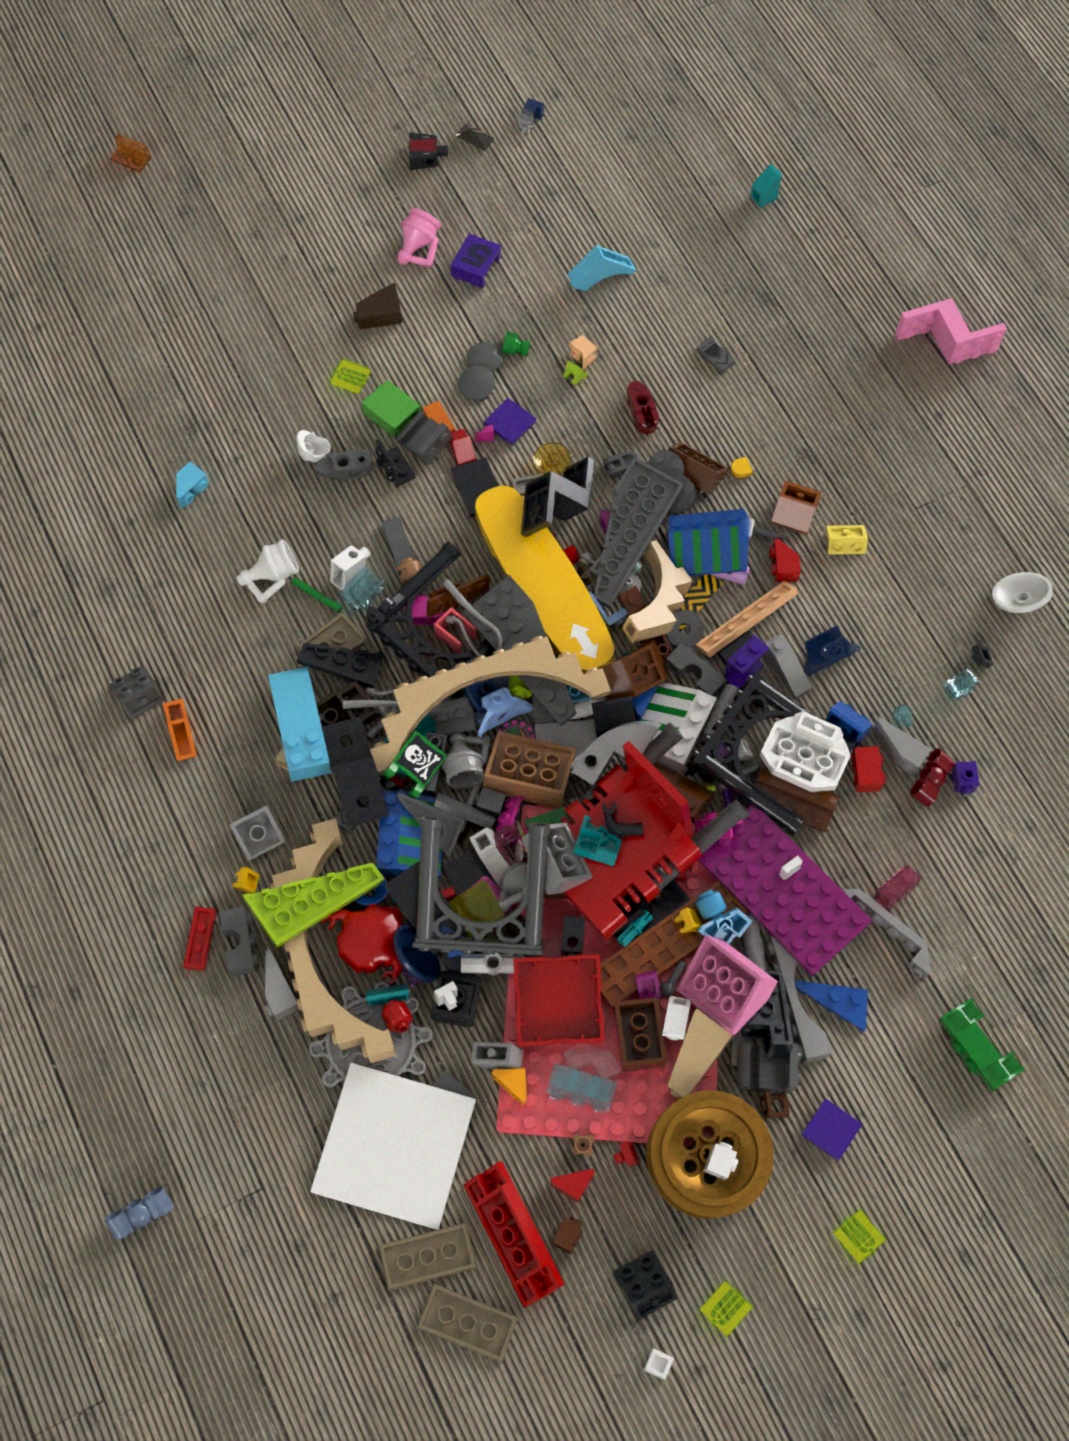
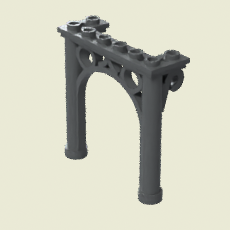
M669 722L664 727V730L648 744L643 752V756L653 765L684 737ZM626 764L622 767L625 772L628 771V767ZM595 787L588 791L582 799L577 797L569 801L573 803L577 800L589 812L582 802L584 798L589 799L596 806L599 801L593 797L591 792L596 789L604 798L606 796ZM735 799L694 835L691 840L703 854L740 820L746 819L749 813ZM667 862V865L673 871L671 875L666 874L660 866L655 869L663 879L661 884L657 883L649 875L658 886L660 893L666 885L679 875L669 862Z
M435 816L420 817L421 848L417 931L413 948H418L419 951L439 949L440 952L445 953L452 952V950H461V953L464 954L480 951L485 955H494L495 952L504 953L505 956L525 954L526 957H538V955H543V940L541 939L547 836L550 834V824L533 822L528 825L526 890L519 906L502 918L492 921H474L463 918L450 910L443 902L438 890L442 818ZM435 901L444 913L436 920H434ZM526 907L525 926H524L523 923H522L519 919H517L516 917H517V916L524 910V908ZM450 918L456 923L457 930L453 933H444L439 929V923ZM508 922H511L519 927L520 933L515 937H508L503 935L501 928ZM462 925L466 926L465 930L470 931L474 938L458 937L461 933ZM497 927L496 931L499 939L483 938L485 934L493 932V928Z

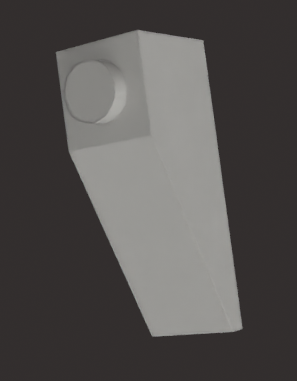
M780 634L765 642L769 647V650L764 654L765 658L793 697L796 699L812 690L792 647L783 635Z
M879 717L874 726L875 731L897 764L904 771L915 775L931 749Z
M268 949L266 950L265 998L268 1004L264 1006L269 1016L274 1015L278 1021L299 1010L271 950Z

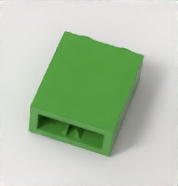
M389 380L380 384L362 402L363 414L394 438L420 411V405Z

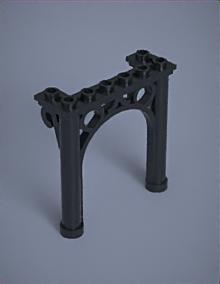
M446 542L441 547V550L391 598L385 599L378 608L375 606L371 608L369 606L365 617V626L370 632H375L384 645L390 646L394 650L395 655L399 659H404L409 663L408 666L413 672H418L421 676H427L428 678L435 676V673L439 671L434 665L436 660H447L450 670H452L455 666L454 661L466 660L465 663L469 664L477 658L472 650L462 654H451L432 647L419 635L412 620V605L417 596L460 556L458 549L450 542ZM407 604L406 616L396 615ZM396 621L407 623L408 631L400 634L393 628L392 624ZM410 635L413 636L411 637V641L413 642L414 646L413 649H411L403 641L409 638ZM486 639L476 647L477 651L483 656H492L493 652L496 651ZM419 655H427L428 657H430V655H433V657L430 660V665L427 662H425Z
M758 670L754 676L749 675L744 685L734 696L733 699L736 701L734 705L729 704L722 713L725 715L722 721L718 719L712 727L714 733L711 736L707 734L701 743L704 747L701 751L696 750L686 764L688 770L685 775L689 776L690 774L694 776L697 772V775L707 783H714V781L721 783L743 800L764 812L769 818L785 828L788 834L793 836L804 819L746 778L739 764L738 751L745 732L759 721L769 718L784 719L795 716V714L802 711L810 715L813 714L763 681V677L760 675L761 672ZM753 702L762 708V713L752 714L748 709L749 704ZM768 705L778 711H768ZM742 708V712L746 719L743 721L734 720L735 716ZM729 728L732 732V739H720L725 730ZM843 736L850 752L856 742L851 738L847 739ZM719 746H728L731 750V756L726 759L720 758L717 754ZM732 762L734 772H732L723 765Z

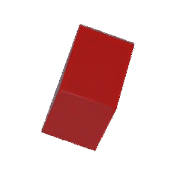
M593 1168L550 1178L551 1187L578 1203L593 1179L595 1171Z

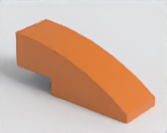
M178 699L163 703L177 761L196 757V748L184 700Z

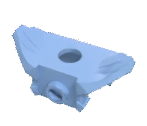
M505 687L483 697L481 701L482 707L487 710L486 715L479 711L474 713L475 719L481 726L477 736L482 737L486 731L518 715L532 712L533 704L518 697H512L509 689Z

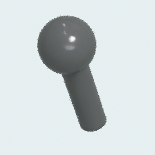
M680 960L668 981L660 984L659 988L662 997L670 998V996H674L676 992L675 984L687 966L683 961Z

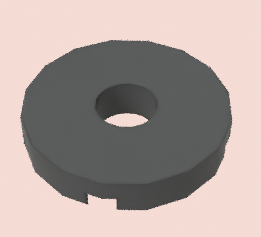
M679 610L672 613L677 621L670 633L665 634L667 640L675 647H678L681 643L686 647L695 646L701 640L704 633L702 619L691 610ZM683 623L689 627V632L686 635L681 634L679 631V627Z

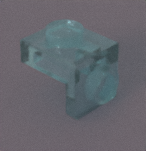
M966 668L959 676L947 680L943 687L954 700L970 694L979 684V681Z

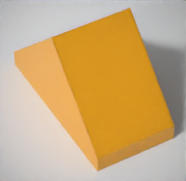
M525 1068L494 1069L491 1072V1077L524 1107L527 1102Z

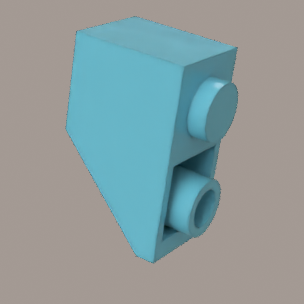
M192 462L187 463L176 474V497L182 509L190 504L194 497L203 492L209 485L207 475Z

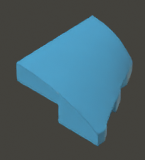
M735 908L698 927L697 931L704 937L709 935L714 938H721L730 944L736 936L740 938L753 921L738 908Z

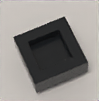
M977 644L971 648L973 660L977 665L985 668L994 665L987 647Z

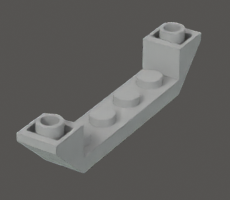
M843 889L870 916L875 924L883 926L891 937L898 938L904 943L903 945L907 950L917 954L907 967L910 968L913 975L925 980L931 972L927 942L861 889Z

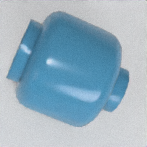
M712 889L698 895V900L695 902L704 920L711 919L712 921L721 916L727 908L721 894L718 891L713 892Z

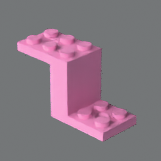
M951 298L903 312L895 336L897 340L908 339L914 335L925 334L931 331L948 365L961 363L970 358L975 359L983 354L996 352L1007 328L1002 323L970 333Z

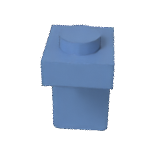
M589 592L607 629L613 625L618 627L625 622L624 618L629 614L625 607L608 617L593 593Z

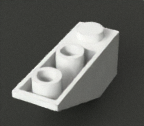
M486 827L471 836L470 840L484 865L501 889V876L512 864L495 832Z

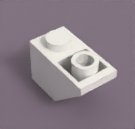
M670 996L662 1036H666L670 1040H684L691 1005L690 999Z

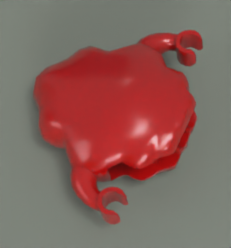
M370 904L365 911L351 912L342 909L322 920V925L326 921L332 922L328 930L334 928L336 920L343 921L342 932L337 936L338 956L347 966L351 967L356 973H373L378 967L392 966V971L384 973L383 980L386 977H391L393 980L389 983V986L394 985L395 979L402 970L393 946L395 930L404 925L403 915L399 909Z

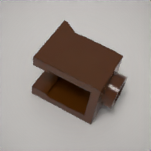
M571 1216L569 1219L564 1217L552 1241V1245L572 1255L573 1247L576 1248L583 1233L581 1230L582 1222Z

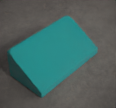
M408 984L372 989L365 992L368 1006L385 1004L392 1000H408L410 998Z

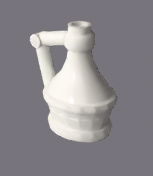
M281 539L276 544L264 545L255 565L249 570L242 571L237 576V580L241 586L247 585L257 600L265 604L267 599L285 585L286 578L291 574L299 572V568L290 547L285 540ZM259 579L276 581L264 593L254 583L255 580Z

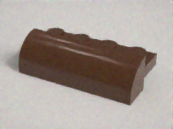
M764 765L755 784L804 819L802 824L824 833L826 832L839 799L838 795L828 791L810 792L772 775L770 770Z

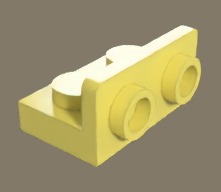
M864 525L826 526L827 552L829 555L866 553L868 536Z

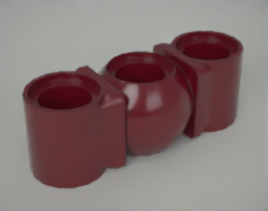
M940 748L930 753L925 763L926 767L919 774L920 780H916L910 789V794L924 807H928L935 802L937 793L940 791L939 788L945 783V775H949L955 765V761Z

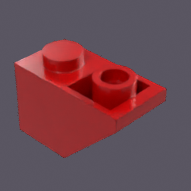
M775 539L773 546H770L769 550L770 558H773L771 575H774L775 582H798L801 573L799 555L781 540Z

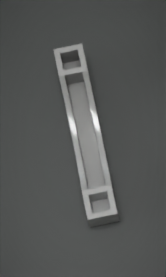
M771 936L766 944L767 951L774 960L772 964L773 971H782L788 1012L792 1022V1036L797 1039L803 1063L829 1058L832 1052L826 1032L808 1017L796 993L795 968L797 961Z

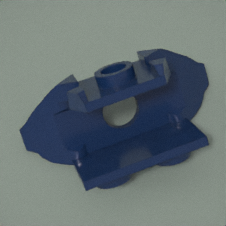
M836 625L804 642L808 657L804 665V673L811 676L820 670L831 667L830 665L841 659L850 657L859 651L861 647L850 643L843 636L841 637L839 626Z

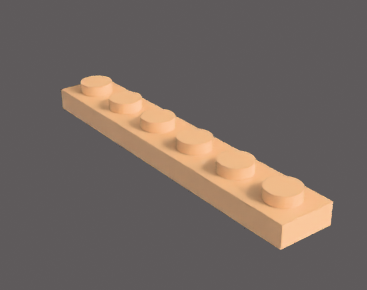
M783 581L696 644L697 650L710 658L798 594L797 588Z

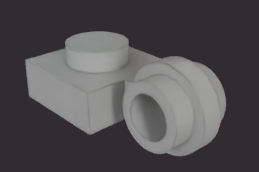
M582 553L579 556L578 563L581 566L586 564L587 568L591 566L589 574L595 578L598 577L601 556L594 561V557L590 553Z

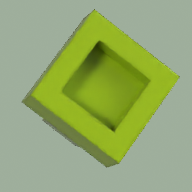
M570 360L565 365L566 370L563 377L568 379L573 375L574 378L571 383L577 385L582 379L585 380L588 375L586 371Z

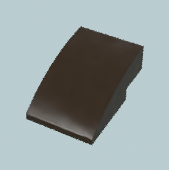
M356 681L340 692L335 690L316 703L321 727L357 717L362 718L363 726L380 716L374 707L343 709V701L369 700Z

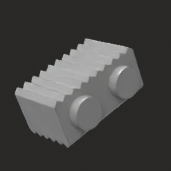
M475 1041L471 1063L489 1069H518L522 1067L524 1051L510 1042L485 1043Z

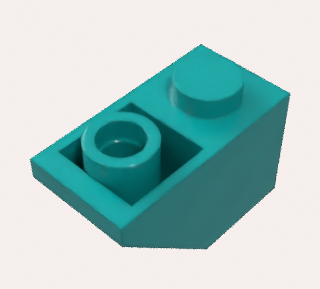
M770 164L752 184L750 196L760 208L778 198L782 175L773 164Z

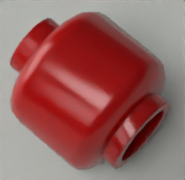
M389 1001L384 1005L381 1012L384 1024L390 1032L403 1033L409 1029V1025L413 1021V1016L407 1004L403 1001Z

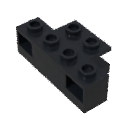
M764 970L778 982L768 1001L741 1028L742 1038L763 1039L766 1058L787 1059L794 1044L782 971Z

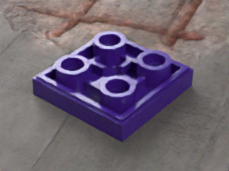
M507 398L484 421V426L493 425L494 433L513 446L535 424L536 418Z
M825 1099L801 1136L836 1161H839L863 1124L828 1099Z

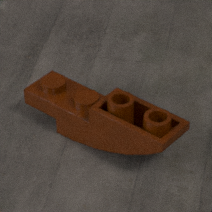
M637 586L617 595L623 607L629 613L626 616L627 618L647 607ZM664 634L653 637L663 660L673 652ZM646 639V640H643V641H641V642H642V644H643L644 642H646V641H648V640H650V639Z

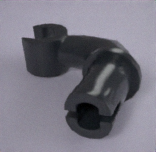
M612 801L613 807L611 810L606 809L605 802H603L602 811L605 816L606 827L612 834L622 839L630 836H643L642 822L618 823L615 819L617 813L615 802Z

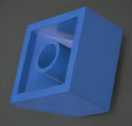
M841 701L829 710L825 720L840 727L844 737L854 740L856 742L854 747L860 745L873 726L867 717L859 715L850 705L844 704Z

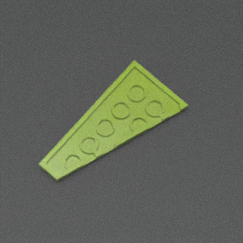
M373 863L348 868V870L338 873H328L326 876L318 878L312 877L283 884V886L273 889H263L261 892L253 894H243L242 898L276 948L382 884L384 877Z

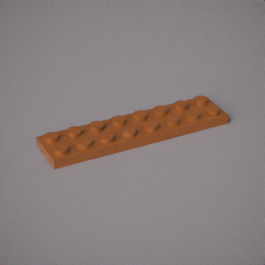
M719 881L702 892L704 893L712 889L713 892L718 891L721 894L727 907L722 915L735 908H738L745 915L747 914V910ZM697 896L601 963V995L612 1009L614 1002L624 1001L637 992L634 975L656 971L658 977L699 948L704 936L698 931L680 933L679 930L684 928L685 923L684 921L681 923L675 922V918L685 908L695 909L702 925L711 921V919H702L695 905L696 900H698Z

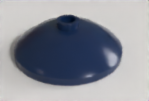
M510 676L494 677L464 687L465 695L477 711L486 715L487 710L482 707L481 699L503 687L507 688Z
M409 925L400 926L394 932L393 946L397 960L402 968L415 979L422 982L431 983L438 979L441 967L437 954L433 955L431 951H419L418 948H413L416 930Z

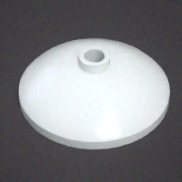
M1021 572L1001 579L994 586L992 596L994 603L1005 611L1028 613L1044 606L1051 599L1053 588L1051 582L1045 576L1032 572Z

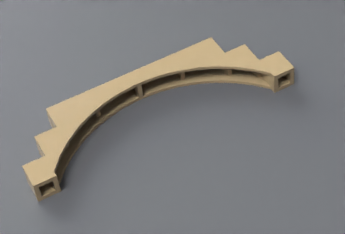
M537 636L531 639L530 643H517L512 646V649L504 651V649L493 652L492 656L486 658L485 656L477 657L472 663L466 664L464 662L454 666L455 669L437 671L435 676L429 678L422 676L417 678L416 682L412 684L402 683L396 686L397 689L393 690L401 713L392 712L385 715V719H382L389 743H385V741L379 742L374 745V748L370 749L379 775L383 774L408 741L411 733L420 721L436 705L464 687L494 677L528 675L564 683L588 695L590 700L593 701L608 696L611 693L603 668H591L583 675L575 652L571 654L569 651L558 655L559 658L556 659L548 636L544 638Z
M336 818L312 825L313 833H310L313 844L292 850L294 857L290 858L293 870L272 875L274 883L270 884L271 889L281 887L283 884L319 877L329 857L338 846L343 845ZM307 930L284 943L286 953L290 952L291 957L288 960L289 969L295 974V979H292L295 992H299L300 996L297 999L299 1011H303L304 1018L301 1019L304 1032L308 1031L311 1037L331 1032L334 1045L338 1044L341 1050L361 1045L364 1057H368L371 1063L397 1056L389 1029L382 1031L364 1023L340 1006L327 992L315 972L310 957Z

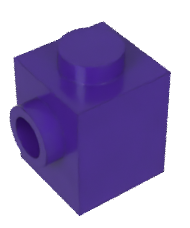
M976 761L956 762L951 770L955 792H962V794L973 793L980 784Z

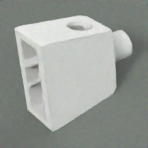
M349 546L331 560L330 582L345 593L365 572L366 559L370 556L369 550L366 547L358 550L354 546Z

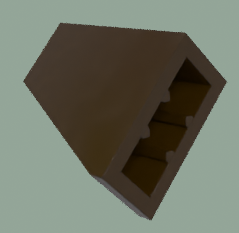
M396 283L386 286L355 304L356 311L353 312L354 322H358L359 330L402 323Z

